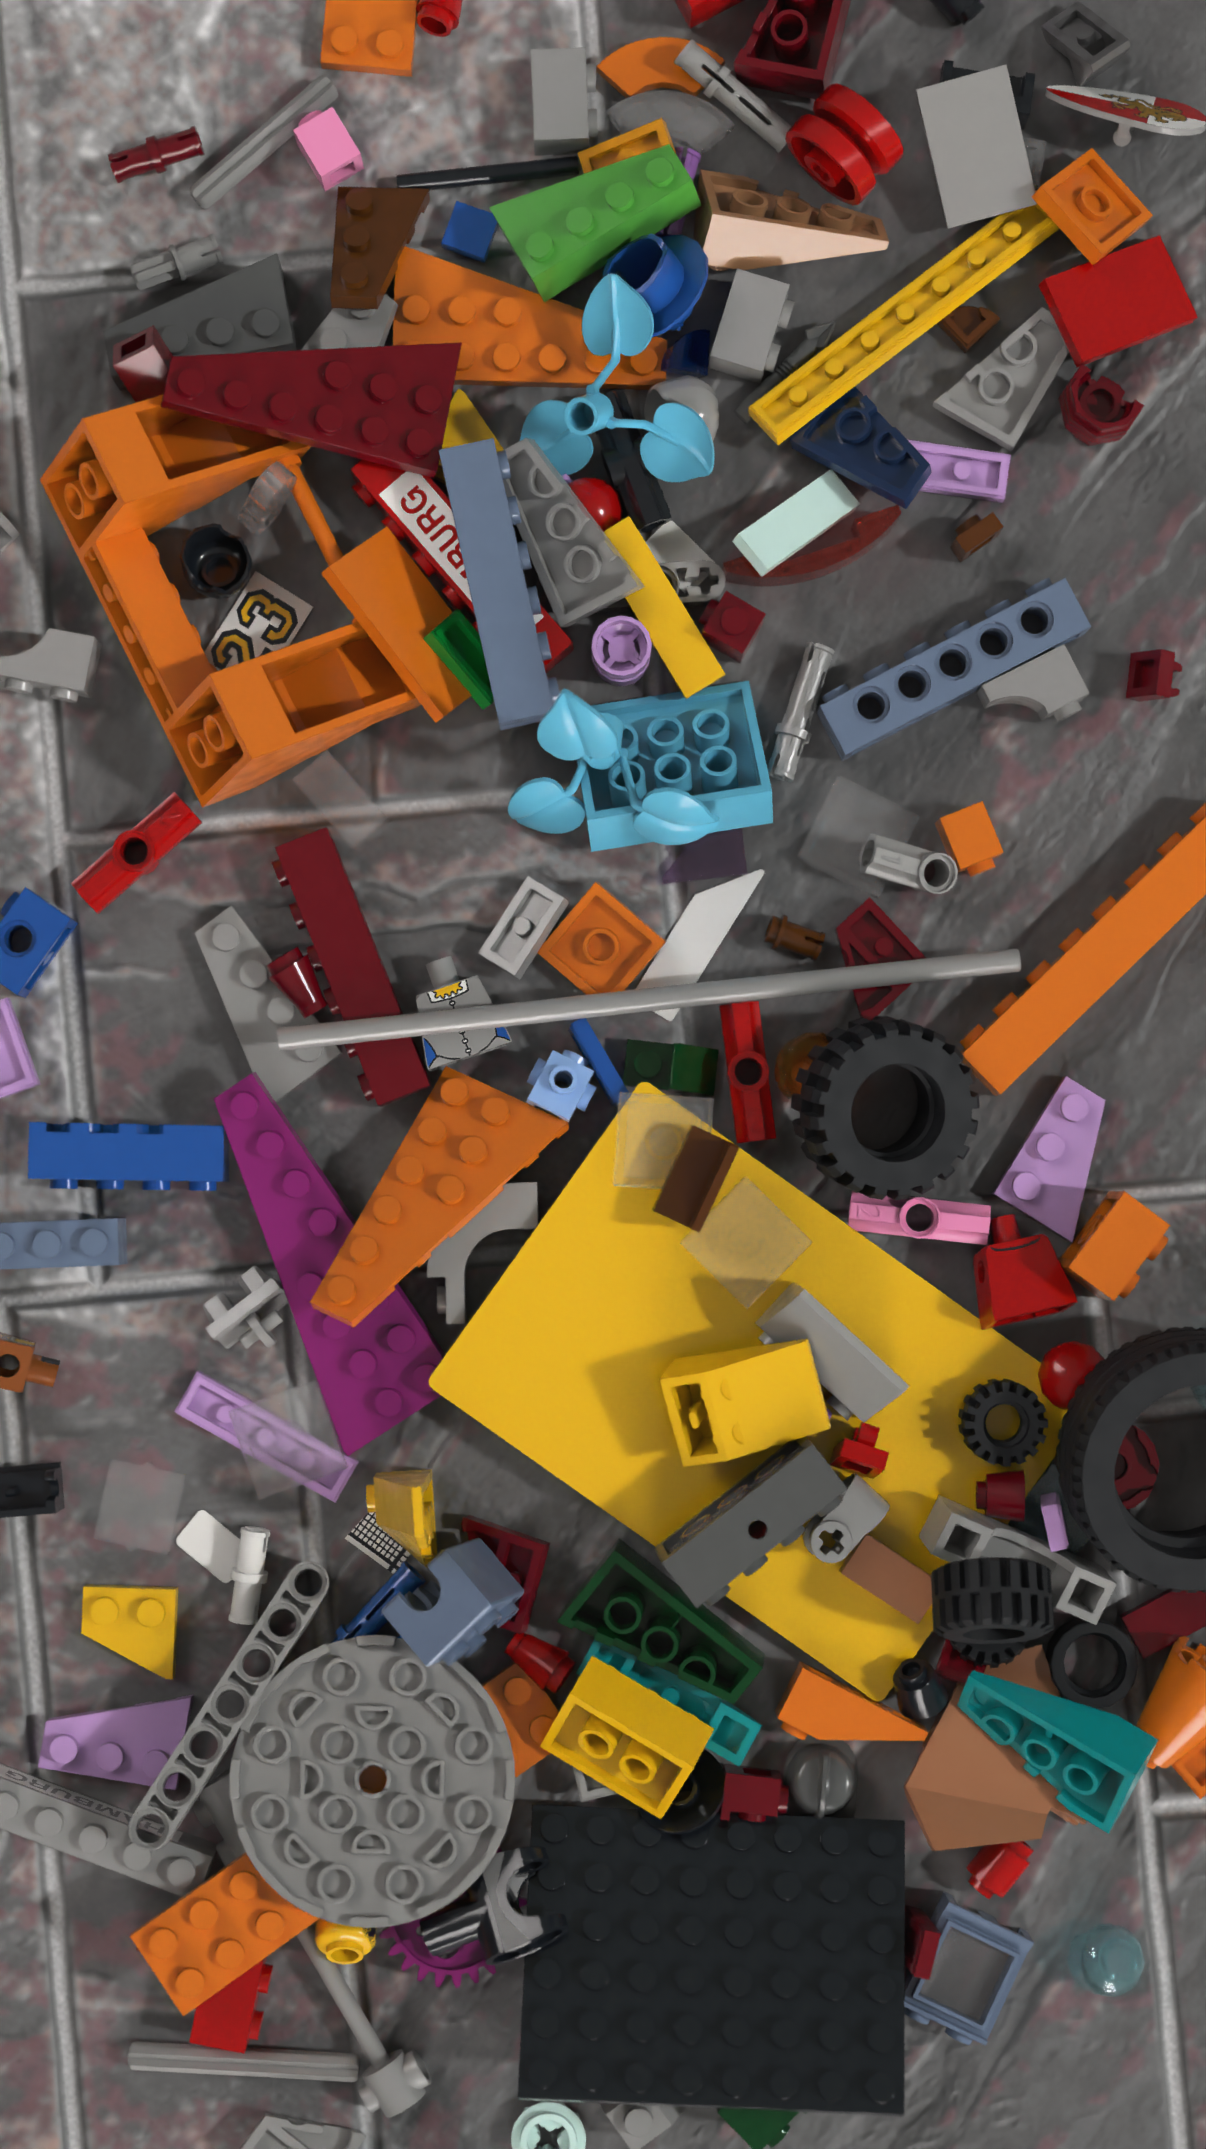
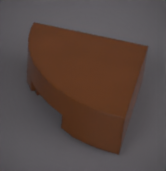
M960 306L939 321L937 325L964 353H967L999 322L1000 317L984 307Z

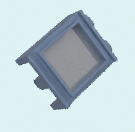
M943 1891L930 1919L941 1933L930 1980L913 1977L907 1968L905 1972L904 2013L922 2024L928 2025L931 2019L947 2027L945 2032L961 2043L971 2045L972 2040H975L986 2046L989 2034L1024 1959L1034 1942L1028 1931L1019 1928L1016 1933L998 1924L996 1918L987 1912L979 1910L978 1913H975L956 1904L953 1896Z

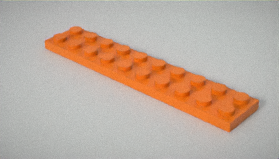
M513 1662L483 1683L482 1686L497 1706L506 1725L512 1746L516 1778L550 1754V1752L541 1748L540 1745L559 1711L545 1690L542 1691ZM376 1766L364 1769L359 1779L360 1787L368 1794H376L382 1791L387 1782L384 1770ZM245 1852L133 1931L130 1937L182 2016H185L320 1918L297 1908L278 1894L256 1870Z

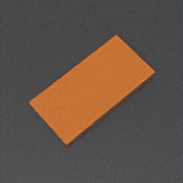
M387 526L335 561L321 573L435 723L472 696L423 639L452 611Z

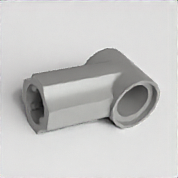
M877 834L869 835L868 840L862 846L858 859L860 862L859 872L908 886L917 891L933 894L948 892L954 886L958 875L956 863L949 855L926 850ZM932 861L935 866V875L927 883L924 877V869Z

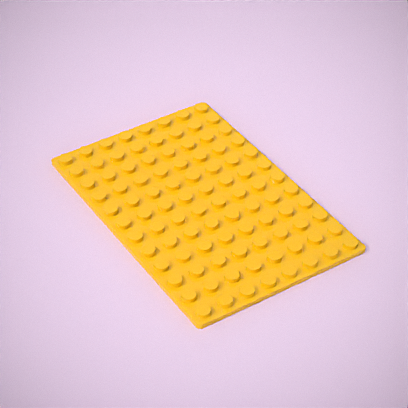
M648 1082L639 1083L429 1377V1386L656 1547L786 1444L783 1443L730 1461L683 1467L659 1379L675 1358L765 1345L758 1339L764 1331L755 1322L786 1288L794 1282L806 1289L909 1385L903 1394L864 1422L879 1427V1434L874 1448L889 1452L885 1470L877 1477L871 1479L862 1475L859 1476L890 1504L889 1511L885 1517L868 1534L931 1575L933 1570L950 1563L932 1555L919 1538V1534L939 1495L985 1515V1509H976V1481H985L986 1474L1024 1470L1026 1498L1056 1456V1448L1060 1442L1058 1433L1062 1426L1061 1421L1063 1415L1068 1410L1054 1406L1042 1393L1038 1379L1041 1363L993 1328L982 1330L979 1318L740 1147L700 1233L653 1211L652 1208L691 1124L726 1141H731ZM1004 1378L1022 1384L1038 1396V1401L1043 1403L1046 1412H1043L1044 1418L1048 1419V1428L1043 1430V1434L1046 1435L1044 1444L1039 1442L1036 1446V1449L1039 1451L1034 1456L1030 1454L1026 1456V1462L1022 1464L1014 1462L1011 1463V1466L1003 1467L1000 1464L995 1463L993 1465L986 1462L966 1446L963 1441L965 1438L959 1431L958 1425H961V1418L958 1417L959 1409H964L965 1407L964 1398L967 1394L971 1396L975 1392L973 1389L978 1384L985 1385L988 1383L987 1380L990 1379L1003 1380ZM820 1384L826 1408L832 1414L830 1418L831 1427L828 1430L806 1436V1438L813 1443L829 1464L833 1448L844 1438L851 1440L855 1427L859 1428L862 1421L854 1414L848 1420L841 1416L826 1402L832 1394ZM998 1405L991 1409L987 1415L986 1429L994 1439H1009L1019 1429L1020 1417L1017 1410L1011 1405ZM801 1447L796 1449L793 1453H791L788 1457L782 1460L769 1472L763 1475L750 1487L744 1490L731 1502L725 1505L712 1517L706 1520L693 1532L687 1535L674 1547L668 1550L669 1554L675 1551L683 1543L689 1540L702 1528L708 1525L711 1521H713L716 1517H718L721 1513L727 1510L730 1506H732L735 1502H737L740 1498L746 1495L749 1491H751L754 1487H756L759 1483L765 1480L768 1476H770L773 1472H775L778 1468L784 1465L787 1461H789L792 1457H794L803 1449ZM830 1465L842 1482L853 1474ZM810 1518L807 1522H805V1523L803 1524V1526L806 1527L807 1523H808L812 1518ZM993 1518L1005 1524H1008L1010 1521L1006 1519ZM825 1530L821 1532L819 1537L823 1541L822 1545H826L829 1548L834 1546L836 1541L832 1538L833 1533ZM803 1534L785 1547L779 1543L765 1554L768 1558L767 1562L753 1574L745 1576L742 1572L728 1583L731 1589L725 1595L877 1702L884 1700L893 1688L894 1672L899 1665L907 1659L914 1658L933 1631L932 1604L919 1624L840 1573L839 1569L847 1557L840 1562L826 1563L811 1554L804 1545Z

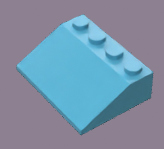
M749 680L706 687L688 699H685L681 691L591 705L598 713L615 715L623 722L624 730L621 747L629 750L628 763L638 798L643 801L644 796L654 789L670 787L683 790L696 797L712 814L719 817L718 825L709 833L773 823L772 788ZM580 758L576 760L577 766L580 762ZM616 761L610 768L603 770L595 769L588 764L580 781V788L585 808L591 852L653 842L640 835L633 827V819L639 811L631 806L619 761Z

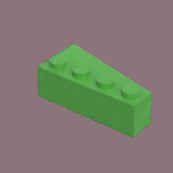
M668 144L489 208L541 298L546 302L606 265L607 260L631 241L644 235L658 233L702 204L691 177L671 145Z

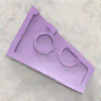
M1064 1076L992 1194L1060 1237L1073 1243L1106 1100L1069 1077Z
M193 1695L160 1702L139 1703L123 1708L102 1709L49 1718L45 1722L38 1768L152 1786L188 1730ZM175 1773L167 1779L165 1789L176 1790L178 1788L180 1773Z

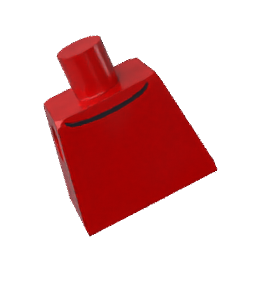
M1015 1214L1003 1215L990 1220V1231L994 1244L982 1248L973 1258L978 1311L982 1330L1064 1312L1077 1303V1298L1049 1238L1045 1234L1022 1238Z

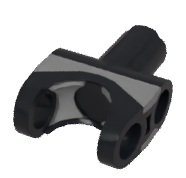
M531 1846L496 1853L485 1871L466 1890L467 1898L446 1905L442 1909L420 1918L421 1933L430 1954L437 1956L479 1940L485 1963L487 1965H498L534 1953L567 1933L569 1927L565 1914H552L541 1918L539 1915L525 1916L519 1907V1894L522 1886L529 1878L536 1875L535 1871L549 1863L546 1848Z

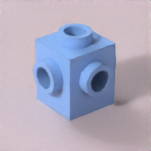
M552 1050L547 1061L538 1058L527 1080V1083L534 1087L526 1103L569 1123L576 1108L585 1112L597 1088L590 1084L594 1071L587 1068L589 1062L582 1056L569 1050H564L562 1054ZM563 1081L568 1085V1088H559L555 1082Z

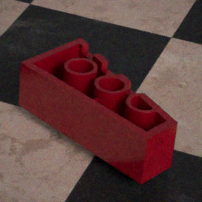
M769 0L764 11H760L752 26V33L744 49H740L733 63L736 78L745 86L817 99L831 83L851 0Z

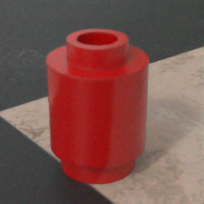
M1025 1841L982 1846L966 1867L972 1874L968 1880L969 1884L989 1900L994 1893L1004 1898L1030 1865L1028 1858L1034 1850Z

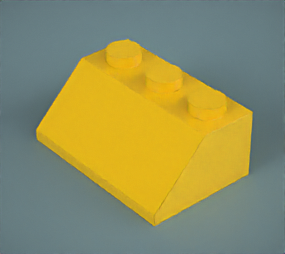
M591 1656L540 1747L657 1818L662 1819L695 1767L714 1728L699 1720L695 1715L684 1711L659 1696L653 1690L644 1687L619 1672L613 1666Z

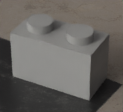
M586 48L530 49L535 156L577 154L589 148V138L598 137L597 109H588L587 93L596 92L595 64H586Z
M737 268L710 353L708 368L761 384L765 370L774 371L781 345L773 343L778 327L787 329L795 303L787 300L790 284Z

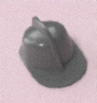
M809 1734L805 1740L800 1739L796 1741L787 1754L784 1766L783 1785H789L786 1814H782L789 1816H813L817 1819H822L823 1817L854 1818L858 1767L857 1759L847 1743L843 1740H818Z

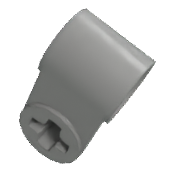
M857 1473L851 1474L843 1481L848 1489L840 1495L843 1499L841 1504L823 1517H820L817 1513L805 1527L806 1530L803 1533L805 1547L811 1554L823 1562L836 1563L847 1557L860 1540L873 1530L889 1511L890 1504ZM824 1530L833 1533L832 1538L836 1543L831 1548L822 1545L823 1541L819 1535Z

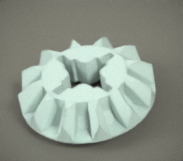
M540 2101L531 2107H525L522 2114L514 2122L511 2135L512 2149H534L541 2137L538 2123L549 2132L555 2128L559 2129L562 2127L561 2132L557 2135L559 2149H585L586 2131L579 2114L572 2111L563 2102ZM547 2143V2144H544L542 2147L539 2145L536 2149H557V2148H556V2147L553 2148L550 2144Z

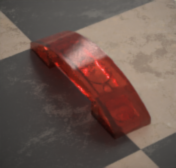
M899 505L854 519L851 527L854 539L782 562L762 577L745 556L724 562L722 570L727 582L741 585L771 587L802 583L833 573L864 556L888 535L897 524L901 515Z

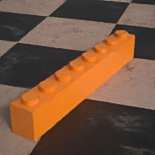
M1206 802L1189 817L1194 825L1183 836L1175 831L1157 848L1156 851L1161 857L1150 868L1142 863L1126 878L1124 883L1129 889L1117 900L1111 895L1108 896L1091 913L1096 921L1086 931L1082 932L1077 927L1058 945L1063 953L1051 965L1044 959L1025 977L1030 985L1018 997L1011 991L992 1009L997 1017L985 1029L978 1023L959 1041L964 1047L961 1051L964 1056L962 1063L971 1068L976 1078L994 1096L1001 1095L1206 895Z

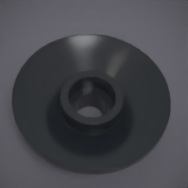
M703 1749L695 1767L662 1819L657 1818L637 1805L636 1807L642 1818L651 1827L667 1834L693 1832L706 1825L721 1808L724 1800L725 1775L717 1759L707 1750ZM691 1791L689 1797L682 1801H677L678 1795L681 1792Z

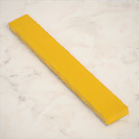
M1038 204L996 216L748 407L749 415L777 445L781 444L1060 228L1046 215Z

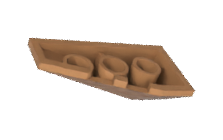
M700 169L697 194L702 205L696 208L693 239L699 242L707 255L708 268L717 271H725L729 268L750 270L887 250L889 239L880 218L832 203H825L819 209L800 199V193L785 189L781 197L758 190V180L740 175Z

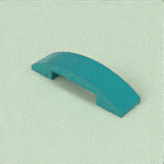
M593 1641L576 1674L581 1675L591 1656H594L604 1663L613 1666L619 1672L644 1687H652V1690L659 1696L713 1727L714 1730L705 1748L740 1767L762 1726L760 1722L726 1700L678 1679V1675L656 1665L652 1667L637 1660V1656L613 1645L609 1647L599 1641Z

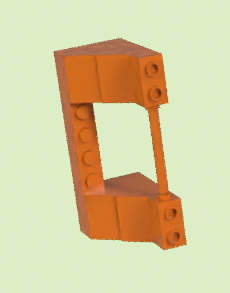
M163 395L82 418L42 475L40 481L203 808L256 788L372 724L415 709L421 703L355 617L351 621L352 624L219 671L209 663L201 647L199 632L193 624L189 623L180 605L179 592L175 585L169 582L160 564L159 552L156 546L147 538L149 535L185 514L198 510L249 479L276 471L278 475L284 476L328 566L344 555L299 467L302 464L301 458L311 446L162 408L160 406Z

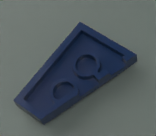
M853 387L801 427L790 439L792 449L905 509L908 508L932 473L927 460L896 427H892L877 411L876 405L866 395L863 396L856 387Z

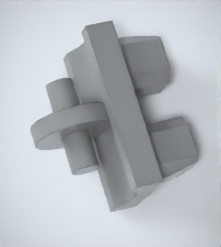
M253 1266L241 1275L238 1280L248 1295L246 1298L234 1306L226 1294L220 1293L203 1304V1309L210 1322L206 1330L212 1339L218 1340L226 1349H229L238 1341L246 1349L259 1339L268 1348L277 1343L271 1330L283 1322L282 1317L277 1311L289 1302L282 1284L273 1277L270 1278L257 1266Z

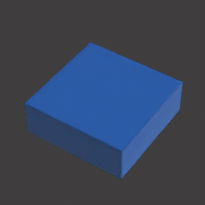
M456 201L441 246L443 249L485 263L498 228V223L492 213Z

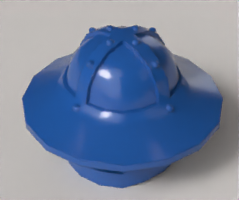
M651 233L631 241L607 260L603 270V277L610 273L619 275L646 300L654 319L653 338L668 330L680 331L684 321L692 314L694 305L700 299L708 279V257L698 241L685 235L658 237Z

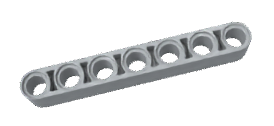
M303 1561L295 1565L289 1572L137 1807L128 1824V1834L131 1842L138 1848L157 1850L164 1847L172 1839L240 1733V1727L269 1682L277 1675L308 1627L330 1589L328 1574L320 1564L313 1561ZM312 1571L321 1577L322 1586L317 1594L305 1597L296 1591L295 1582L300 1574ZM280 1611L290 1612L296 1618L295 1630L286 1637L276 1636L270 1630L271 1618ZM254 1651L264 1652L270 1658L269 1670L261 1677L248 1676L244 1670L245 1658ZM229 1691L240 1693L244 1700L242 1712L234 1718H225L218 1710L220 1697ZM202 1732L212 1733L218 1742L216 1753L206 1760L198 1759L192 1752V1741L197 1734ZM175 1773L185 1774L191 1782L189 1795L181 1801L171 1800L165 1791L167 1779ZM149 1814L159 1816L164 1823L163 1835L154 1843L144 1841L139 1834V1823Z

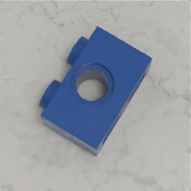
M25 887L21 894L14 892L5 902L0 912L4 916L0 922V983L16 995L24 998L28 996L78 925L77 921L34 891ZM28 928L32 935V943L26 951L17 953L12 947V937L19 929Z

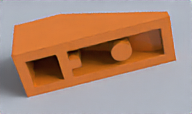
M799 1661L775 1709L777 1718L783 1721L780 1728L801 1740H805L809 1734L818 1740L924 1741L928 1734L924 1724L906 1718L899 1711L881 1702L872 1700L864 1693Z

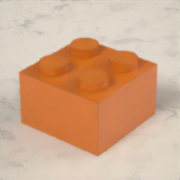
M1109 1191L1073 1239V1243L1071 1242L1061 1255L1059 1261L1068 1276L1098 1298L1115 1301L1120 1296L1124 1299L1139 1282L1141 1276L1136 1271L1145 1259L1148 1258L1153 1261L1166 1246L1169 1239L1164 1234L1171 1225L1127 1192Z

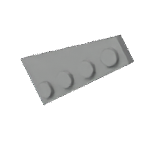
M524 438L505 449L511 472V478L503 480L506 496L516 495L521 523L516 524L523 541H526L529 556L560 627H569L645 587L534 439Z
M233 906L227 908L195 932L197 941L252 1073H257L276 1103L343 1054L337 1045L279 1051L277 1028L318 1024L320 1022L314 1014L304 1019L300 1011L268 979L271 973L266 965L272 962L273 959Z

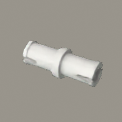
M245 1526L241 1527L240 1530L241 1538L237 1567H233L231 1570L230 1579L235 1582L228 1620L237 1624L254 1625L258 1622L262 1584L267 1583L268 1572L264 1570L270 1530Z

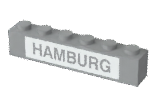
M0 1763V1829L182 1897L207 1880L217 1854L216 1843L177 1829L172 1839L164 1847L157 1850L140 1849L131 1842L128 1834V1824L134 1814L133 1812ZM146 1817L140 1821L139 1834L144 1841L154 1843L162 1837L164 1824Z

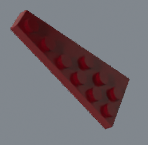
M462 342L172 356L160 407L434 478L438 470L439 450L442 449Z

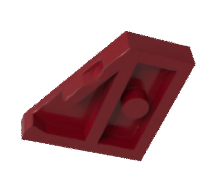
M870 897L835 929L845 967L926 958ZM912 983L853 989L860 1018L872 1021L875 1016H878Z

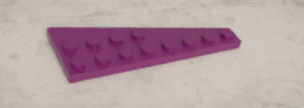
M253 1072L214 1098V1102L340 1444L345 1454L349 1456L441 1396L429 1386V1377L445 1356V1353L398 1283L395 1285V1290L354 1328L312 1307L310 1303L312 1297L356 1221L257 1073Z

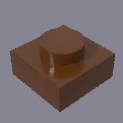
M994 512L982 520L976 514L955 529L958 537L955 538L950 549L961 563L997 538L1004 526Z

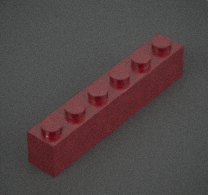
M324 827L275 847L279 859L272 862L274 871L281 887L287 885L291 887L296 902L289 904V908L298 929L301 930L307 927L313 945L306 947L315 972L317 973L322 970L325 972L330 987L324 989L323 993L332 1015L341 1013L344 1021L402 1015L403 1012L329 829ZM413 1037L344 1044L350 1058L359 1057L365 1072L358 1075L357 1078L366 1100L375 1099L379 1107L432 1087Z

